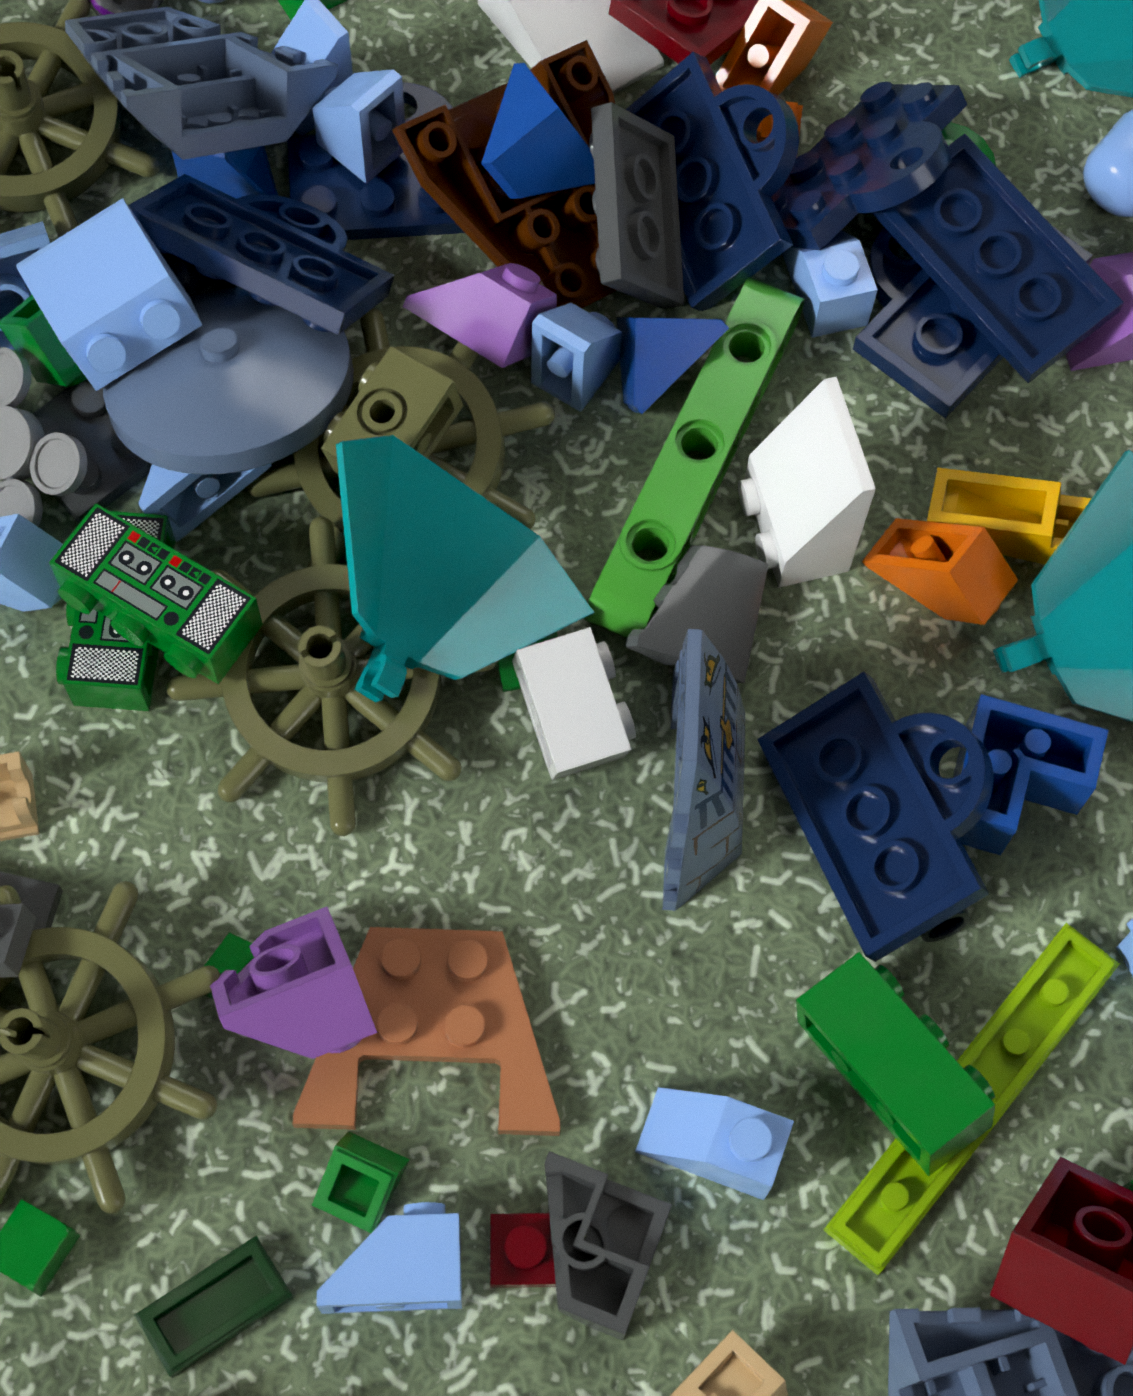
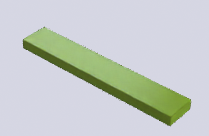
M1066 922L957 1060L962 1068H965L967 1065L975 1067L992 1087L995 1098L992 1100L995 1104L992 1127L930 1176L924 1172L895 1138L823 1230L876 1275H879L1120 963Z

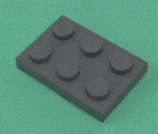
M612 102L591 108L592 133L589 138V146L594 159L596 188L593 193L592 202L598 224L599 248L596 252V265L600 274L601 284L661 309L683 306L684 290L674 136Z

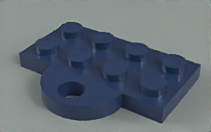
M692 52L625 110L674 136L683 290L691 308L704 311L712 308L743 284L748 277H752L793 245L771 196L780 189L792 171L798 153L799 130L792 109L781 97L764 88L749 84L733 86L722 91L707 58ZM772 114V131L764 141L758 143V126L766 116Z
M886 81L877 83L864 91L860 97L861 101L845 117L830 124L824 132L825 136L809 152L796 158L787 180L771 196L792 240L793 245L791 247L821 250L858 213H872L899 205L918 195L935 182L948 166L951 152L942 130L968 105L960 86L932 85L929 82L916 85L892 84Z
M403 82L404 103L411 105L416 110L411 117L405 119V122L445 104L448 110L453 108L441 94L433 89L420 84ZM316 134L295 135L288 139L290 199L308 204L332 217L346 232L347 240L465 233L421 187L404 152L366 184L319 146Z
M183 174L128 205L160 253H171L195 265L196 270L204 276L213 279H224L247 290L254 300L262 304L282 307L302 317L305 324L321 332H333L339 335L389 296L395 275L346 252L347 235L341 225L321 210L294 199L268 194H252L236 199L189 175Z
M884 227L874 240L868 261L878 289L876 299L884 308L855 337L853 350L946 419L997 365L1003 356L914 259H900L890 251L889 247L899 242ZM1054 227L1089 265L1093 255Z
M863 671L757 739L865 957L876 962L989 895L960 837L975 826L989 804L994 782L993 767L983 743L962 723L949 716L937 713H918L896 721L874 679ZM956 747L966 748L968 763L964 771L954 778H942L939 773V763L943 755Z

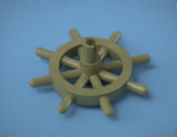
M69 0L55 27L31 22L0 24V211L21 213L47 209L58 237L79 226L69 201L89 189L102 176L109 164L149 178L155 176L160 168L158 159L152 154L119 142L121 132L119 101L94 72L65 32V20L88 16L90 12L88 0ZM23 60H37L29 77L26 78ZM60 68L72 73L82 82V84L46 96ZM94 105L93 120L89 131L56 119L57 117ZM49 140L75 150V152L63 162L54 166L44 143ZM17 151L23 152L32 174L19 176L5 175Z
M319 516L314 518L309 525L311 567L299 569L281 576L260 590L256 595L222 569L211 570L213 573L256 597L263 625L219 685L202 674H198L196 678L182 675L171 678L167 683L166 690L168 696L176 701L224 697L226 708L233 723L250 746L249 750L218 785L217 792L223 801L235 802L240 799L270 764L284 773L297 778L315 782H326L331 830L338 836H347L353 832L356 825L353 780L370 776L387 768L407 752L445 781H453L461 774L462 766L456 757L425 733L437 706L442 675L419 667L414 669L407 668L406 679H412V684L400 712L384 699L374 702L354 690L370 658L363 657L373 646L359 638L362 631L360 624L356 626L345 640H342L339 598L351 600L347 565H339L336 562L333 523L330 519ZM314 602L316 626L309 628L303 634L283 618L292 610ZM265 636L299 663L252 669L255 654ZM497 661L476 672L491 670L495 667ZM300 690L270 726L263 721L257 711L252 694ZM350 704L382 731L371 739L350 747L347 705ZM321 706L325 750L310 749L290 742Z
M122 881L115 885L93 932L71 927H51L33 930L18 976L29 1009L18 1008L9 1011L0 1007V1044L8 1051V1053L0 1056V1086L30 1073L9 1121L0 1115V1207L21 1160L45 1165L72 1164L83 1161L99 1207L105 1213H117L123 1208L126 1200L109 1150L125 1141L139 1129L158 1103L201 1120L212 1117L216 1112L217 1101L212 1094L170 1077L175 1051V1029L171 1010L212 992L210 985L218 980L221 974L214 966L207 965L160 985L155 975L135 954L118 944L138 900V889L132 882ZM9 885L0 886V905L21 903L19 894L14 887ZM57 960H80L62 1003L58 1007L43 964ZM107 970L121 984L129 999L85 1018ZM17 977L0 978V993ZM136 1025L138 1027V1046L135 1062L95 1046V1043ZM83 1072L123 1088L111 1105L98 1116L82 1075ZM56 1084L72 1129L59 1133L36 1134L34 1133L35 1128Z

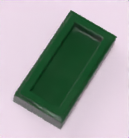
M255 1236L134 1314L168 1375L173 1378L294 1297L260 1240Z

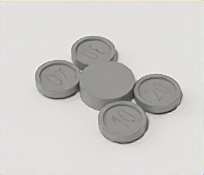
M0 347V480H2L0 482V517L20 514L38 527L43 512L41 496L31 483L23 480L31 476L36 487L42 492L55 496L69 495L78 489L85 478L88 464L87 454L82 443L74 436L58 432L45 436L40 421L32 413L15 408L24 400L29 391L31 369L23 354L13 349Z

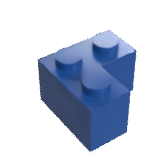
M983 694L980 695L965 727L975 734L987 749L993 767V790L984 814L972 829L960 837L963 845L1001 855L1017 831L1024 800L1075 815L1080 812L1096 789L1109 730ZM960 747L953 778L961 774L967 766L968 752L966 748Z

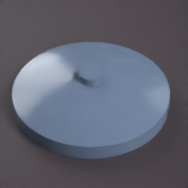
M236 287L210 291L191 297L202 326L103 387V398L111 424L122 443L134 454L151 464L172 471L200 475L226 474L254 469L283 459L320 436L327 429L331 420L342 411L347 403L352 389L354 369L348 340L344 331L337 335L333 332L315 330L305 324L302 317L279 306L262 304L254 300L247 290Z

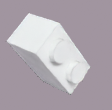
M591 627L516 651L512 663L552 780L624 758L632 750L628 740L636 738L634 722L627 704L624 701L617 704L615 702L608 681L616 677L613 659L605 641L595 642Z

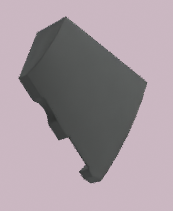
M704 545L690 546L677 566L675 579L670 584L663 585L653 601L657 605L658 610L645 629H633L627 638L626 647L664 665H675L677 660H679V653L682 650L688 629H700L704 631L722 655L736 683H745L769 564L726 549Z
M549 1151L544 1166L558 1311L586 1326L623 1341L672 1204L608 1180L607 1173Z

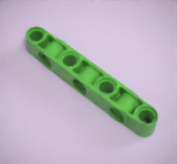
M748 277L725 321L729 329L714 343L596 582L588 604L595 613L585 617V621L628 638L633 629H645L658 610L653 600L663 585H668L675 579L677 566L692 545L795 331L803 310L804 298ZM735 357H748L754 362H741L735 359ZM699 451L708 455L709 458L703 460L692 459L686 453ZM649 549L661 554L662 558L655 561H647L641 559L635 553L640 550Z

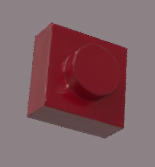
M549 1213L490 1214L491 1288L556 1287Z

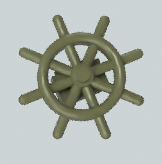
M372 308L360 318L367 353L352 359L354 369L353 384L347 403L342 411L331 420L327 429L320 436L294 453L295 464L267 470L246 487L248 493L257 498L302 487L317 514L330 519L333 523L336 562L339 564L346 553L341 499L333 492L328 483V480L339 478L336 444L348 440L394 435L531 529L536 520L533 511L496 490L504 467V436L551 424L555 418V410L547 402H538L497 412L489 392L478 377L469 370L479 356L477 352L459 341L449 356L420 347H392L389 343L382 312L377 308ZM464 405L473 419L451 424ZM476 444L474 459L468 474L434 455Z

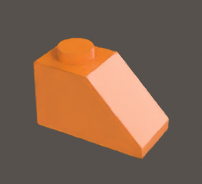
M759 0L715 76L721 90L724 91L733 86L749 84L764 88L778 96L808 66L833 22L801 0Z
M896 518L862 560L864 566L943 619L985 625L989 618L997 612L1001 602L1018 581L985 527Z

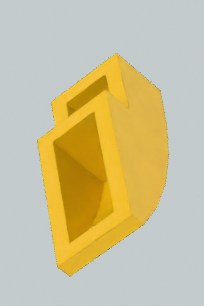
M937 467L927 521L985 527L1002 555L1046 564L1092 498L1061 495V482Z

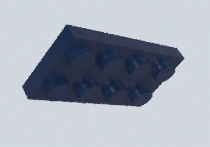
M964 133L948 146L951 152L949 164L935 182L913 198L894 207L872 212V214L1023 379L1030 383L1118 314L1124 302Z

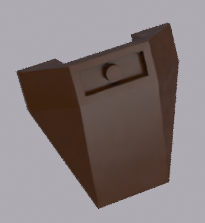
M585 40L541 60L530 71L589 146V138L592 133L591 108L610 102L615 104L613 91L588 41ZM508 83L449 110L446 104L392 130L421 187L497 267L514 263L532 270L540 277L539 284L556 294L557 307L573 303L580 308H584L617 291L601 284L600 274L596 265V252L599 248L597 216L592 202L593 193L596 190L595 184L520 199H510L481 164Z

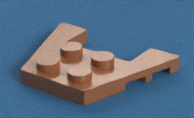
M370 927L353 970L377 1033L361 1039L356 1046L347 1051L326 1053L316 1057L293 1113L292 1124L294 1128L356 1130L360 1063L363 1060L498 1064L501 1068L498 1134L560 1136V1119L503 931Z

